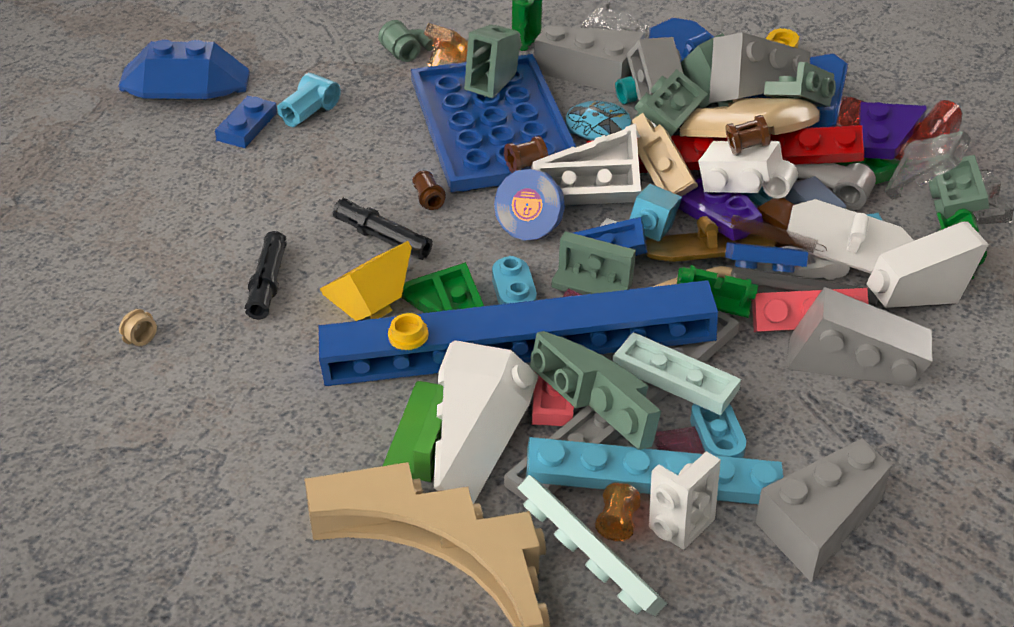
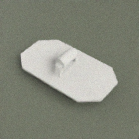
M816 199L793 205L787 232L788 230L789 232L791 231L792 235L794 232V235L795 233L796 235L797 233L798 235L800 234L801 238L802 235L803 238L804 236L805 238L806 236L807 238L809 237V244L810 242L811 244L815 242V249L817 250H814L813 253L809 251L808 254L870 274L880 254L914 241L901 226Z

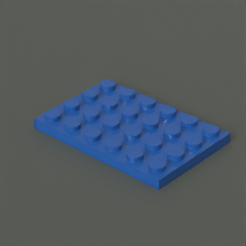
M533 54L518 55L515 76L494 98L464 90L466 62L411 69V80L450 192L469 191L471 189L492 186L499 187L503 180L512 174L504 156L505 145L508 143L519 145L530 142L532 137L540 136L546 144L548 156L571 147L576 148ZM532 166L522 168L521 170L531 169Z

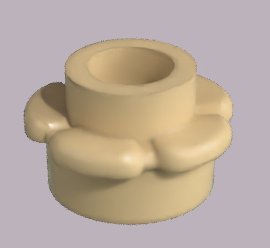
M135 309L126 314L119 326V333L123 335V342L126 344L133 343L136 346L148 344L154 338L157 330V325L149 312H144L142 309Z

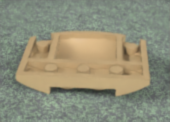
M798 98L734 99L733 102L728 103V107L697 108L681 126L680 136L727 138L725 130L727 124L733 123L736 126L753 121L757 115L765 118L769 134L778 135L806 128L817 123L820 117V110L811 102Z

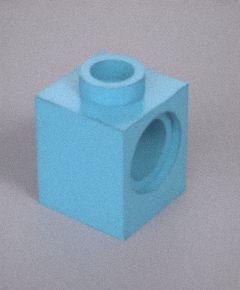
M649 184L636 197L630 219L641 217L645 236L660 242L672 228L682 196Z

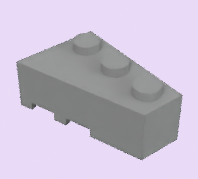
M547 25L535 39L534 57L543 75L616 94V81L625 77H632L626 54L639 39H645V32Z
M744 32L715 37L713 41L709 103L764 94L765 81H779V76L797 77L798 63H810V52Z
M824 287L789 337L786 369L912 387L933 362L932 329Z
M861 438L762 488L755 523L812 583L819 575L820 568L831 556L834 557L841 549L842 542L852 531L855 532L881 502L892 465Z

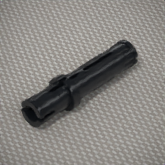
M344 197L342 200L339 199L334 206L333 217L357 228L358 233L362 235L375 236L394 247L409 241L412 247L410 254L420 260H424L431 252L433 246L432 239L379 215L377 210L371 207H361Z
M271 231L265 235L256 272L248 282L250 293L244 309H247L245 313L252 319L261 320L268 316L271 299L278 292L279 283L277 277L284 250L287 246V242H285L286 236L278 231Z

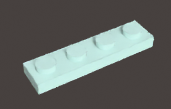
M528 475L518 486V489L528 498L523 505L541 522H544L548 517L558 527L554 535L569 550L574 552L579 547L590 558L585 565L601 581L606 583L611 578L620 586L622 590L617 596L633 612L638 615L643 609L647 613L656 616L664 608L667 602L542 483Z

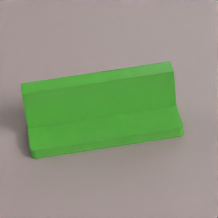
M423 381L415 383L383 466L408 462L412 479L420 478L421 481L431 482L435 468V445L437 441L441 440L442 419L437 417V405L443 402L442 385Z

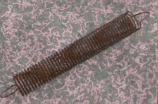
M733 215L731 218L732 229L736 228L737 230L738 228L739 230L740 228L741 232L745 230V232L752 233V235L756 233V236H763V238L765 236L766 239H772V241L776 239V242H781V244L783 242V244L785 243L788 246L792 245L793 247L794 245L796 248L805 249V251L812 253L814 250H817L814 247L815 242L814 244L813 242L809 244L808 241L807 244L806 241L805 244L804 238L803 241L802 238L801 241L800 238L799 241L798 238L796 241L795 235L794 238L793 235L791 238L790 232L789 235L788 232L787 235L786 232L785 235L784 232L782 235L781 229L780 232L779 229L778 232L777 229L775 232L774 226L773 229L772 226L771 229L770 226L768 229L765 223L764 226L763 223L761 226V223H758V221L754 223V220H749V218L745 220L744 217H738V215L737 217Z

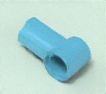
M307 73L301 78L298 90L277 105L278 115L282 117L286 125L294 128L319 108L326 110L334 108L340 97V85L319 75Z

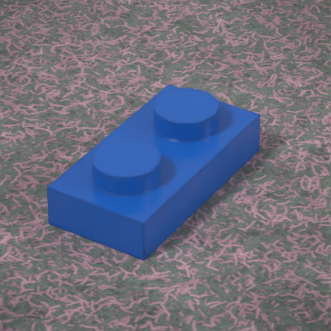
M247 95L215 129L216 141L246 148L277 114L276 102Z
M641 217L574 232V234L636 250L635 256L648 253L645 229Z
M727 242L725 257L735 260V267L757 269L758 262L771 263L773 271L794 273L795 266L807 267L808 252L799 249Z

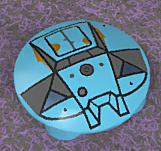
M605 101L580 103L572 107L566 115V126L569 132L590 140H595V138L603 135H611L631 125L630 115L625 109Z

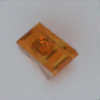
M431 23L427 24L424 35L433 41L432 46L434 47L428 62L429 67L467 62L468 41L454 30Z

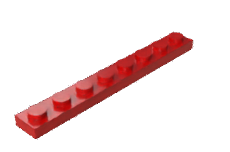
M862 125L802 128L778 135L770 134V141H780L782 159L794 165L864 161ZM680 135L671 137L689 170H700L699 160L713 141H728L727 138ZM638 155L639 172L648 173L645 165L643 164L640 156Z

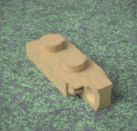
M644 113L631 120L633 124L636 123V130L640 135L637 139L638 155L655 185L680 196L696 188L698 184L666 129L661 124L654 128Z

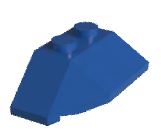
M170 40L151 41L124 68L118 86L119 91L128 92L141 98L210 99L226 96L233 92H246L250 72L249 68L215 42H203L201 40L171 42Z

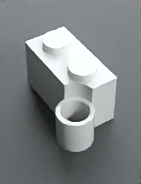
M713 141L699 160L704 192L758 193L761 187H763L767 195L779 199L789 193L798 178V171L794 164L782 159L780 141H770L768 146L759 144L742 149L741 154L737 155L732 153L728 141Z

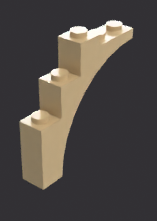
M408 462L305 479L313 540L346 537L381 539L416 547L448 561L471 576L496 600L513 627H550L546 604H538L535 594L539 593L537 574H539V556L546 554L545 538L542 528H534L530 511L483 519L480 503H472L468 486L423 494L420 478L412 479Z

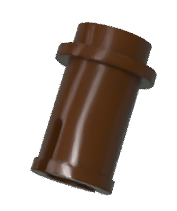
M423 170L414 175L412 182L419 193L418 199L421 206L425 209L437 210L443 206L446 193L443 187L436 184L432 173Z

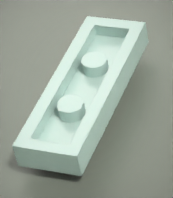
M634 332L613 355V362L635 375L638 379L719 415H722L740 389V378Z

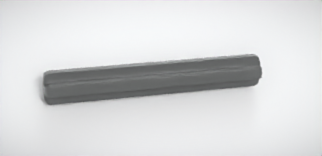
M734 267L730 274L731 277L743 280L751 279L752 284L758 285L757 293L823 290L824 287L829 289L865 288L741 267ZM867 288L869 305L875 307L877 297L870 288Z

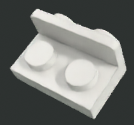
M705 452L693 464H686L679 475L674 474L661 465H657L652 470L649 528L658 537L670 541L684 550L715 520L721 462L719 458Z

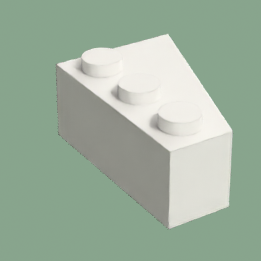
M636 123L611 135L595 138L594 141L579 147H571L536 160L532 163L531 169L546 172L553 177L552 179L560 186L564 194L565 205L635 202L636 197L641 192Z

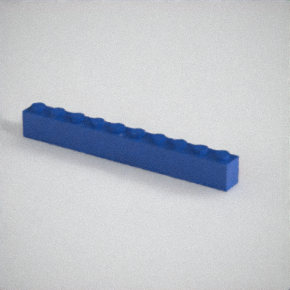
M707 280L416 314L427 325L429 336L422 346L413 350L397 349L390 344L388 330L395 317L318 325L319 361L324 385L333 386L439 373L449 344L455 340L511 350L524 363L531 362L536 334L541 331L580 344L598 354L617 352L633 332L664 346L717 341L718 310L709 281Z

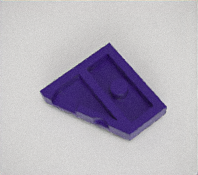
M861 102L859 125H862L864 158L894 159L900 152L902 144L906 143L913 135L914 128L918 122L922 123L924 121L927 106Z

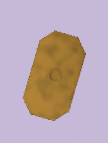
M702 216L697 220L698 232L666 235L660 242L652 238L646 240L648 252L646 255L650 259L677 262L725 257L727 242L774 247L777 242L774 239L773 241L772 239L768 240L765 236L764 238L763 236H756V233L755 235L751 233L743 239L733 241L719 233L718 226L709 217Z

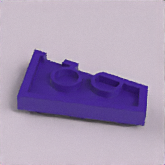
M702 177L695 180L698 184L696 188L682 196L678 207L679 210L697 220L702 216L709 217L718 226V232L733 241L743 239L750 234L747 231L745 232V230L741 232L738 228L737 230L736 228L732 229L731 223H727L731 222L734 214L736 217L737 215L738 217H744L745 220L746 218L747 220L748 218L749 220H754V223L755 221L756 223L757 221L758 223H763L762 214L748 196H742L741 193L704 192Z

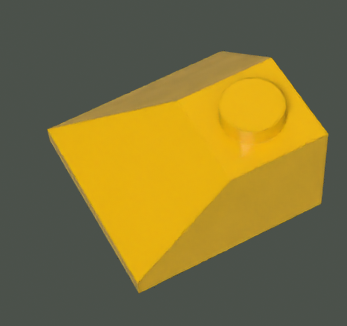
M409 241L375 256L321 287V293L355 321L368 316L371 319L385 316L392 311L389 304L402 297L412 249Z

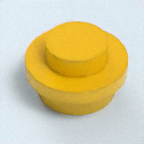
M405 313L395 317L388 330L390 344L401 350L416 349L422 346L429 336L427 325L420 316L413 313Z

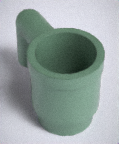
M391 20L384 24L378 36L380 44L395 58L403 62L413 61L419 55L420 44L428 51L436 47L435 40L424 30H408L399 20Z

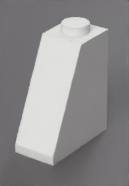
M960 222L880 254L866 284L885 308L958 304L989 244L969 222Z

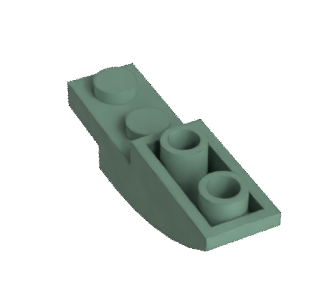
M545 331L537 332L534 349L531 354V369L575 408L590 406L638 450L652 447L661 410L646 398L648 385L620 365L580 344Z

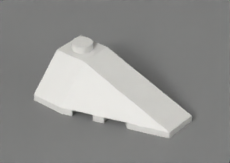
M456 340L449 344L438 375V384L443 386V402L437 405V417L442 419L441 440L437 441L435 445V490L442 491L468 486L471 500L474 504L528 408L538 375L511 350Z

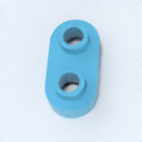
M507 256L493 264L492 282L498 304L536 300L537 292L529 266L524 260L514 256Z
M693 403L690 423L703 454L708 452L717 456L744 458L746 437L731 405L729 404L722 415H719Z

